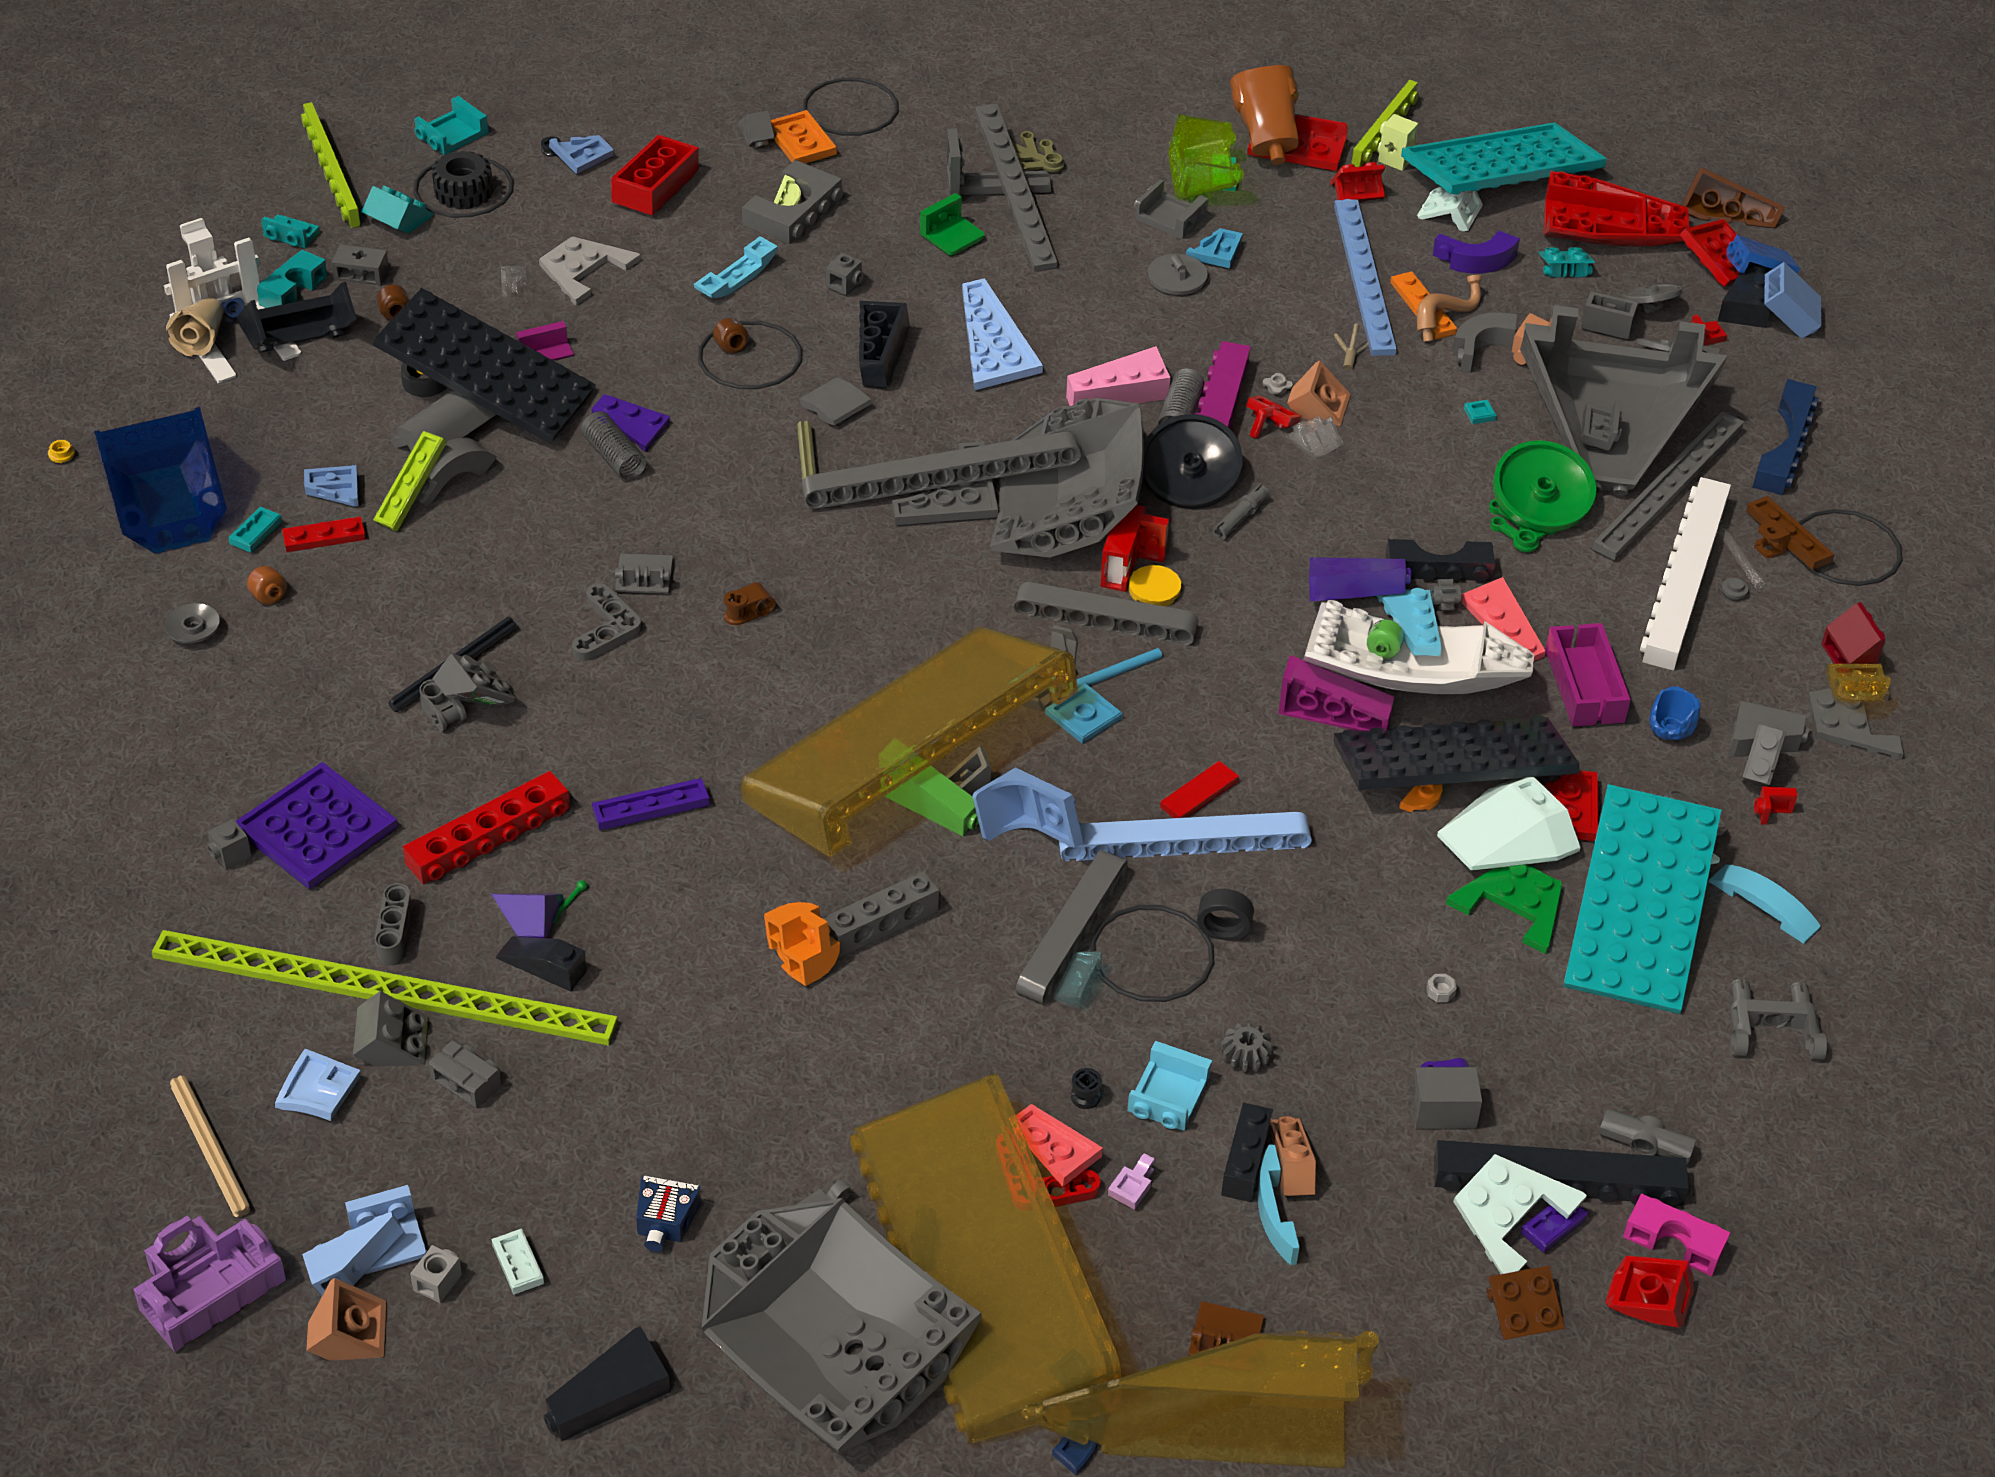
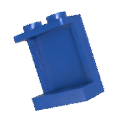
M1736 235L1734 241H1731L1727 248L1728 259L1740 273L1745 272L1749 262L1772 269L1785 262L1797 274L1800 270L1798 264L1787 251L1740 235Z

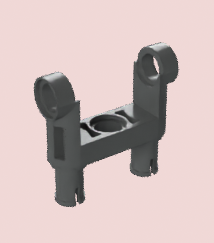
M1736 979L1730 984L1733 995V1003L1730 1006L1733 1026L1731 1045L1735 1049L1732 1055H1747L1748 1035H1751L1750 1027L1774 1025L1777 1028L1802 1029L1805 1049H1809L1810 1059H1825L1827 1050L1826 1035L1820 1033L1817 1010L1810 1002L1809 986L1807 983L1802 982V991L1800 990V982H1795L1789 987L1792 1002L1751 1000L1750 983L1748 980L1743 979V988H1741L1740 979ZM1770 1014H1780L1775 1017H1768Z

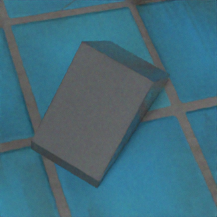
M981 746L975 749L946 775L948 779L972 797L975 791L991 782V766Z

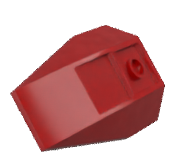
M1550 172L1544 203V236L1595 244L1634 247L1664 245L1684 241L1680 234L1685 228H1689L1688 207L1589 176H1578L1565 172Z

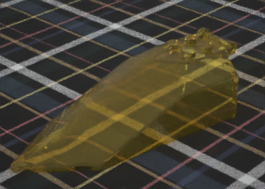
M1306 1331L1253 1334L1119 1379L1021 1407L1020 1416L1024 1420H1037L1041 1423L1042 1428L1085 1445L1088 1443V1440L1102 1445L1101 1453L1106 1455L1342 1469L1345 1465L1344 1401L1356 1402L1359 1396L1358 1384L1370 1382L1373 1373L1371 1362L1373 1352L1378 1348L1379 1337L1373 1331H1364L1360 1336L1342 1335L1335 1332L1328 1334L1308 1333Z

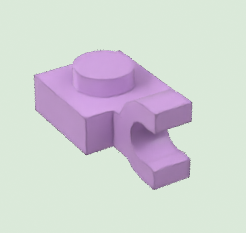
M1144 1153L1133 1170L1124 1166L1108 1188V1196L1135 1210L1151 1188V1180L1148 1178L1154 1172V1168L1151 1166L1154 1164L1155 1159Z

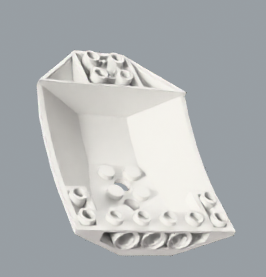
M1328 600L1327 602H1321L1303 659L1336 674L1379 687L1430 694H1468L1498 688L1531 677L1534 654L1484 621V624L1481 626H1437L1442 646L1440 656L1413 655L1405 641H1403L1401 649L1395 657L1383 659V657L1369 652L1366 643L1373 624L1384 619L1370 616L1362 609L1354 608L1351 610L1343 607L1337 601Z

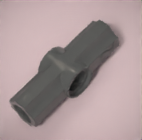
M1611 1109L1606 1110L1599 1130L1601 1135L1630 1144L1632 1151L1636 1153L1640 1151L1652 1156L1658 1154L1666 1157L1686 1158V1165L1690 1161L1697 1140L1666 1129L1663 1122L1655 1117L1643 1116L1637 1119Z

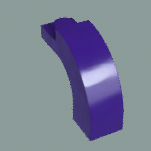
M1498 230L1487 242L1468 244L1439 233L1435 238L1433 256L1450 262L1449 269L1472 274L1494 272L1506 267L1515 259L1520 238Z

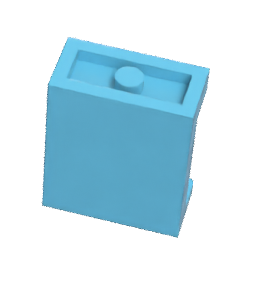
M1155 1041L1151 1048L1150 1061L1136 1090H1131L1129 1094L1127 1111L1132 1112L1138 1118H1149L1160 1122L1166 1128H1177L1185 1131L1209 1081L1212 1060Z

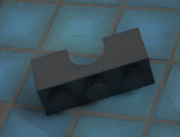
M1243 1102L1224 1172L1221 1196L1252 1203L1262 1154L1265 1152L1270 1132L1273 1109Z

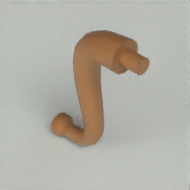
M1480 274L1467 276V282L1471 285V297L1469 300L1439 293L1429 294L1422 299L1417 310V331H1422L1424 342L1433 341L1432 329L1437 328L1435 311L1437 309L1470 312L1478 307L1481 298L1479 283L1482 278Z

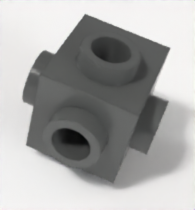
M841 253L826 267V287L845 295L856 285H859L863 279L862 261L844 253Z

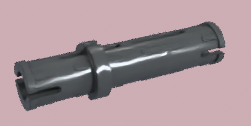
M1258 484L1248 495L1242 496L1238 501V505L1212 528L1213 535L1219 538L1223 534L1220 539L1225 540L1245 518L1253 515L1258 510V506L1269 497V490L1264 485L1261 487V484Z

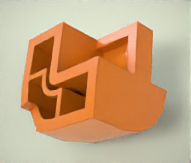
M805 902L788 903L764 914L769 948L776 949L779 958L784 962L781 967L789 976L807 986L819 980L831 970L840 953V942L829 936L830 926L825 919L821 918L819 906Z

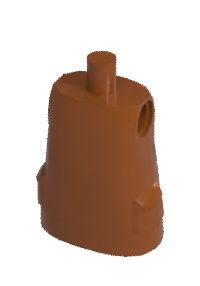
M1272 65L1249 69L1234 75L1229 83L1232 90L1231 96L1234 108L1240 113L1248 131L1253 154L1257 156L1270 155L1271 162L1274 165L1284 163V153L1298 146L1295 104L1299 93L1293 69L1286 65Z

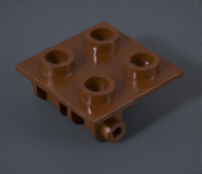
M1550 1265L1488 1277L1490 1288L1486 1289L1487 1298L1489 1301L1494 1300L1504 1340L1565 1329Z
M1201 1301L1196 1324L1192 1331L1188 1356L1252 1370L1264 1315Z

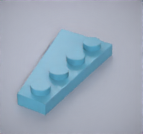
M1421 588L1405 589V593L1377 596L1379 602H1383L1387 615H1391L1393 621L1402 627L1404 641L1413 655H1441L1442 646L1430 590Z

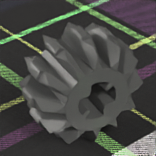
M1249 1022L1246 1027H1243L1237 1023L1234 1029L1227 1030L1222 1040L1221 1050L1224 1062H1231L1232 1070L1241 1066L1245 1074L1248 1067H1251L1257 1073L1260 1066L1266 1067L1270 1055H1272L1273 1046L1270 1042V1034L1263 1033L1262 1026L1253 1028Z

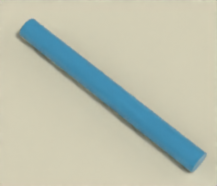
M1159 648L1153 649L1064 684V689L1069 694L1085 683L1091 686L1162 658V653Z

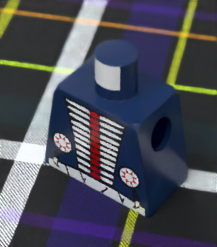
M642 1175L636 1221L638 1235L647 1236L644 1246L648 1250L653 1252L662 1251L665 1240L682 1241L701 1206L700 1186Z

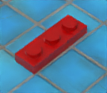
M361 516L282 529L286 553L365 540Z

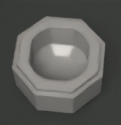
M1434 974L1427 982L1428 997L1435 1002H1449L1455 997V979L1449 975Z

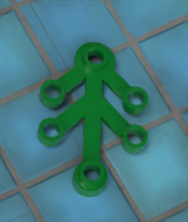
M1496 499L1490 501L1489 511L1495 515L1501 514L1517 525L1519 531L1508 525L1502 517H1493L1490 528L1495 532H1503L1512 538L1513 546L1521 552L1535 551L1539 546V539L1545 535L1556 533L1532 531L1512 520L1501 508L1494 507H1500Z

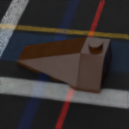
M1702 167L1697 170L1682 202V206L1688 207L1689 215L1702 220H1709V218L1725 219L1727 223L1738 221L1745 222L1746 225L1775 228L1785 206Z

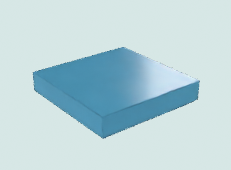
M1086 683L1045 708L1047 716L1082 744L1123 717V713Z

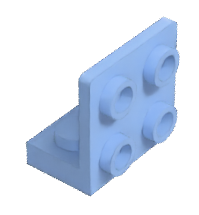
M408 1185L345 1202L351 1230L390 1211L404 1230V1233L365 1274L418 1260L426 1254Z

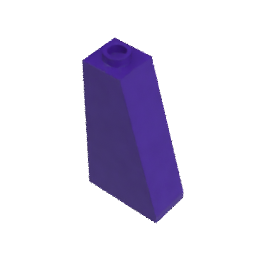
M1310 557V601L1405 593V584H1410L1411 568H1406L1405 559Z

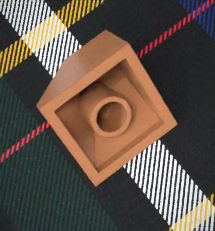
M1319 360L1292 387L1287 404L1293 412L1301 415L1302 419L1340 426L1351 394Z
M333 1278L329 1282L308 1322L306 1351L330 1361L383 1357L386 1301Z

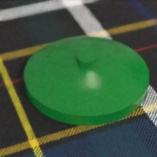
M1536 440L1520 443L1512 447L1500 458L1493 475V492L1500 508L1518 524L1536 531L1558 532L1577 525L1588 515L1596 496L1595 478L1585 460L1570 448L1555 442Z

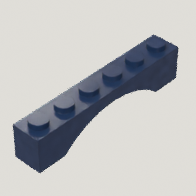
M1787 379L1778 412L1787 425L1789 436L1780 446L1762 454L1752 488L1783 495L1785 487H1791L1799 461L1797 457L1801 456L1819 397L1814 396L1817 386Z

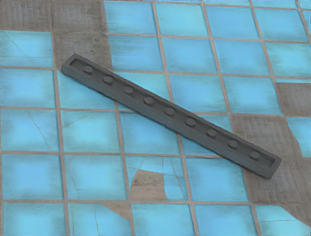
M998 104L976 106L975 116L1034 271L1057 268V260Z
M1722 411L1594 541L1592 549L1615 561L1742 430L1744 421Z

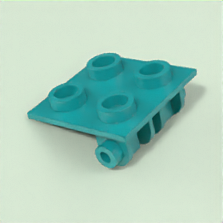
M1548 247L1545 248V251H1538V254L1548 264V266L1543 268L1544 275L1561 277L1562 267V275L1566 277L1567 264H1569L1570 277H1573V275L1575 277L1592 275V265H1589V263H1595V261L1582 248L1571 247L1568 248V251H1559V248Z

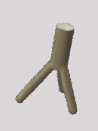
M1357 323L1354 324L1349 348L1337 333L1334 334L1337 342L1346 353L1343 369L1353 370L1355 355L1369 347V342L1355 349L1359 328Z

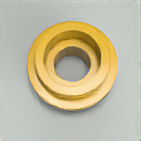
M66 440L54 441L48 450L49 459L56 463L67 462L75 455L74 447Z

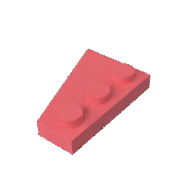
M1033 1104L1012 1118L1011 1128L1022 1138L1027 1147L1062 1187L1102 1157L1103 1147Z

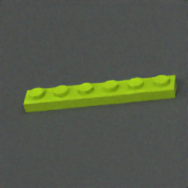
M1409 80L1355 146L1352 157V164L1355 167H1361L1364 163H1369L1372 153L1377 151L1382 138L1380 129L1383 122L1388 121L1393 114L1405 117L1410 105L1416 104L1419 92H1416L1418 82Z

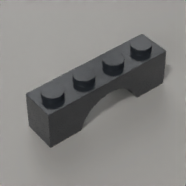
M1388 539L1385 559H1405L1406 568H1411V579H1423L1426 581L1440 579L1477 582L1492 581L1495 568L1492 542L1466 541L1464 547L1456 553L1437 555L1423 550L1415 540Z

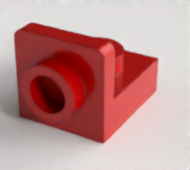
M1699 315L1692 316L1691 323L1705 324L1703 346L1726 341L1727 334L1717 321L1704 323Z

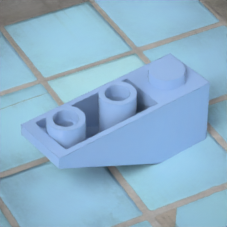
M392 1212L377 1216L372 1221L355 1229L348 1230L343 1235L324 1244L317 1245L312 1250L302 1254L311 1283L321 1296H323L329 1282L333 1278L353 1286L404 1233L402 1226Z

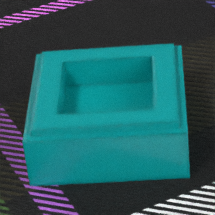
M1488 400L1464 404V410L1472 424L1496 421L1497 415Z

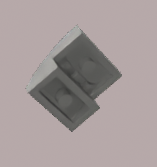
M837 377L799 399L800 405L804 409L817 412L820 421L831 425L840 423L872 404L871 399L864 392L851 383Z

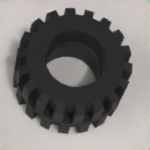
M471 151L451 152L448 155L441 156V159H437L432 166L435 198L442 205L446 203V207L449 208L455 206V209H461V207L471 209L470 206L478 207L480 202L485 203L487 198H491L493 192L491 165L487 158H483V155L475 154V152Z

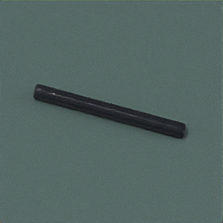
M506 617L455 654L462 657L467 655L474 659L517 628L516 622L511 617ZM444 662L391 698L388 702L389 707L394 712H398L420 697L421 684L427 680H433L432 678Z

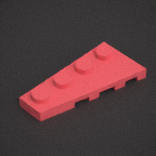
M1503 577L1461 594V603L1482 625L1486 621L1524 648L1530 650L1534 654V661L1545 656L1544 647Z

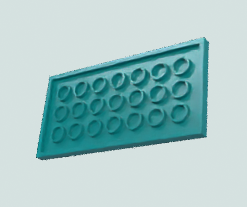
M1555 122L1403 147L1401 157L1407 160L1410 165L1415 166L1422 174L1427 175L1436 184L1453 195H1458L1465 191H1479L1482 188L1488 187L1498 188L1500 185L1505 184L1515 185L1522 181H1537L1540 178L1549 177L1551 171L1565 172L1567 174H1576L1580 171H1594L1597 168L1606 167L1607 158Z
M1608 784L1563 987L1676 1014L1681 1013L1721 809Z

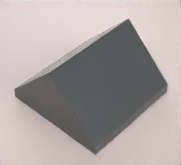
M1415 1067V1129H1476L1482 1105L1477 1067Z

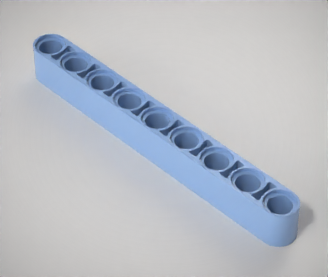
M1283 812L1080 823L1083 843L1073 848L1059 841L1061 858L1064 861H1069V859L1081 861L1094 860L1100 850L1121 858H1126V856H1133L1135 858L1153 857L1154 854H1161V856L1182 855V853L1187 852L1190 855L1208 854L1210 851H1217V853L1238 852L1241 849H1245V851L1266 850V848H1273L1274 850L1295 849L1294 847L1296 846L1306 848L1311 844L1312 839L1307 816L1304 813Z

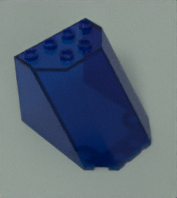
M196 407L189 412L102 432L96 430L91 433L97 460L122 535L155 554L165 552L168 549L173 550L190 546L197 542H206L210 539L213 531L225 514L227 507L200 407Z

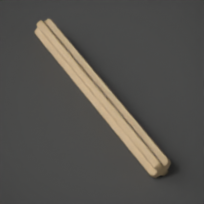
M183 1075L173 1078L170 1082L171 1089L234 1217L240 1218L249 1214V1203L187 1078Z

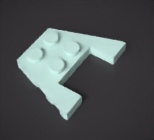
M1495 1154L1457 1194L1453 1202L1474 1236L1477 1235L1489 1260L1493 1261L1500 1274L1520 1271L1527 1263L1503 1239L1540 1198H1543L1568 1219L1585 1200L1587 1195Z

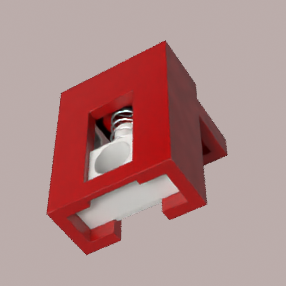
M1136 505L1110 530L1103 548L1100 587L1126 592L1129 578L1134 571L1138 558L1164 563L1169 519L1145 514L1146 507Z

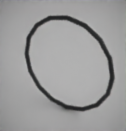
M838 78L823 82L811 89L803 100V111L807 110V101L815 91L826 85L842 81H860L875 85L890 95L894 101V113L887 122L877 128L861 132H840L825 128L818 123L823 131L841 136H861L877 132L891 124L898 114V100L892 91L878 82L863 78Z
M488 159L490 164L504 171L509 180V191L502 201L486 210L470 214H450L435 210L427 205L426 209L434 214L450 218L474 217L490 213L505 204L511 196L514 180L507 168L494 160ZM434 164L425 168L415 179L413 194L420 202L423 201L418 194L419 181L432 169Z
M764 321L739 322L742 325H763L778 329L790 337L798 349V361L792 370L776 381L761 385H738L723 381L710 373L702 361L703 348L709 339L713 337V332L708 334L698 347V363L705 375L719 384L736 389H762L780 384L794 375L802 363V347L796 337L781 326Z
M1831 509L1814 512L1798 522L1803 525L1816 516L1833 513L1855 515L1876 524L1889 534L1896 545L1897 561L1892 570L1877 579L1859 582L1837 579L1816 569L1812 570L1799 559L1801 564L1817 576L1837 584L1863 586L1880 583L1894 575L1902 562L1901 544L1894 533L1875 518L1856 511Z
M1137 905L1116 911L1099 924L1090 941V962L1100 980L1118 994L1139 1001L1167 1002L1191 994L1206 982L1214 965V950L1209 936L1205 935L1199 929L1197 922L1186 913L1163 905ZM1137 910H1162L1184 918L1200 931L1208 945L1209 963L1202 978L1186 991L1166 997L1140 996L1120 989L1106 978L1096 961L1095 943L1103 928L1120 915Z

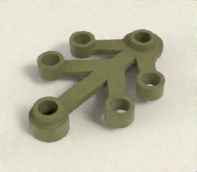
M1024 131L1020 135V141L1025 144V147L1012 142L1023 171L1044 169L1048 172H1059L1064 168L1062 156L1053 151V142L1051 140L1043 139L1039 143V149L1045 153V156L1037 152L1034 134L1030 131ZM1033 160V161H1036V162H1028V163H1025V162H1022V161Z

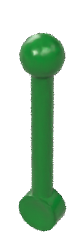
M580 880L577 882V888L562 903L553 924L558 922L560 914L581 891L587 889L588 884L586 881Z

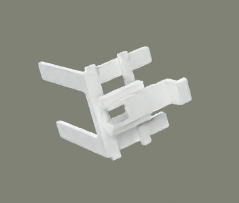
M203 218L180 225L182 238L188 245L192 266L185 268V263L182 260L167 264L166 266L170 283L164 285L167 296L172 294L175 313L192 305V301L194 304L207 298L206 284L211 282L215 283L216 292L220 297L217 300L220 303L227 302L230 299L241 298L244 301V307L251 300H255L258 309L265 308L260 306L258 302L257 285L260 282L257 266L260 263L259 257L254 254L253 242L250 238L234 243L237 261L227 264L224 256L217 258L212 235L205 227ZM239 272L242 290L233 293L230 275ZM294 342L274 346V349L284 361L301 355V351ZM215 344L208 353L203 356L199 355L217 383L236 378V373Z

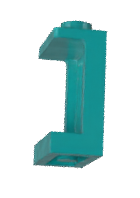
M460 96L451 99L453 111L430 122H426L419 116L415 118V134L418 139L426 141L433 150H438L443 155L489 133L487 116Z

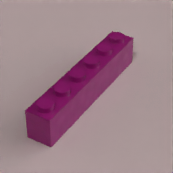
M1221 341L1219 351L1214 350L1212 365L1214 366L1210 365L1208 380L1210 382L1205 381L1203 396L1205 397L1200 398L1198 411L1201 413L1196 412V414L1214 418L1225 424L1229 429L1231 428L1249 364L1251 346Z

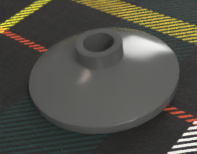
M190 603L179 606L171 611L165 619L164 626L167 635L171 639L181 643H197L215 634L220 625V618L217 611L211 606L201 603Z

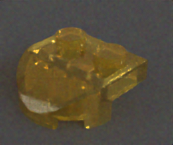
M1828 664L1826 669L1831 692L1834 697L1841 701L1882 702L1886 697L1891 682L1890 677H1885L1881 664Z

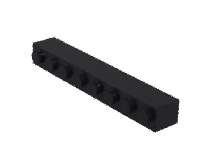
M1437 1140L1434 1153V1187L1444 1188L1447 1191L1463 1189L1495 1154L1585 1193L1587 1195L1586 1198L1600 1199L1602 1202L1618 1200L1631 1201V1203L1636 1204L1640 1195L1644 1194L1674 1207L1684 1205L1689 1189L1686 1158L1445 1140Z

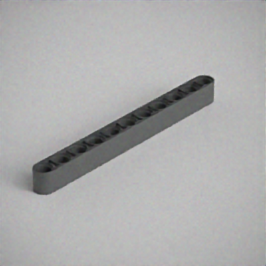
M1060 432L813 474L803 479L801 487L806 505L810 508L818 509L1069 466L1079 461L1081 452L1072 433Z

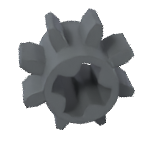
M1453 579L1438 580V585H1432L1431 587L1433 605H1439V610L1441 611L1454 610V604H1460L1461 602L1460 585H1453Z

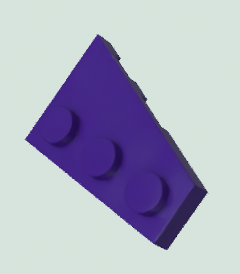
M606 394L592 407V413L597 411L606 412L626 436L638 444L639 448L644 452L650 448L670 424V416Z

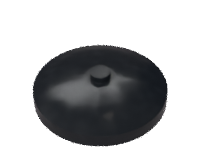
M1185 414L1170 418L1154 428L1144 442L1143 480L1151 493L1167 504L1188 509L1209 507L1226 498L1236 487L1240 479L1243 466L1240 443L1225 424L1214 418L1199 414Z

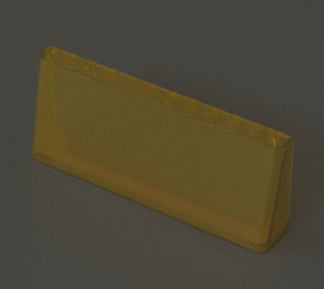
M977 627L747 774L743 778L740 787L742 800L754 810L831 857L851 844L848 820L1047 688H1049L1050 700L1057 705L1076 694L1078 688L1074 657L1071 653L989 628Z
M997 1073L990 1074L855 1127L853 1135H849L851 1149L853 1153H859L858 1165L862 1177H868L867 1189L871 1201H877L878 1207H876L879 1223L881 1226L886 1225L887 1228L886 1240L936 1281L982 1314L981 1320L945 1379L946 1386H944L946 1401L949 1406L954 1405L956 1413H954L956 1428L959 1433L964 1432L968 1444L1083 1413L1087 1410H1094L1098 1407L1119 1403L1121 1367L1118 1355Z

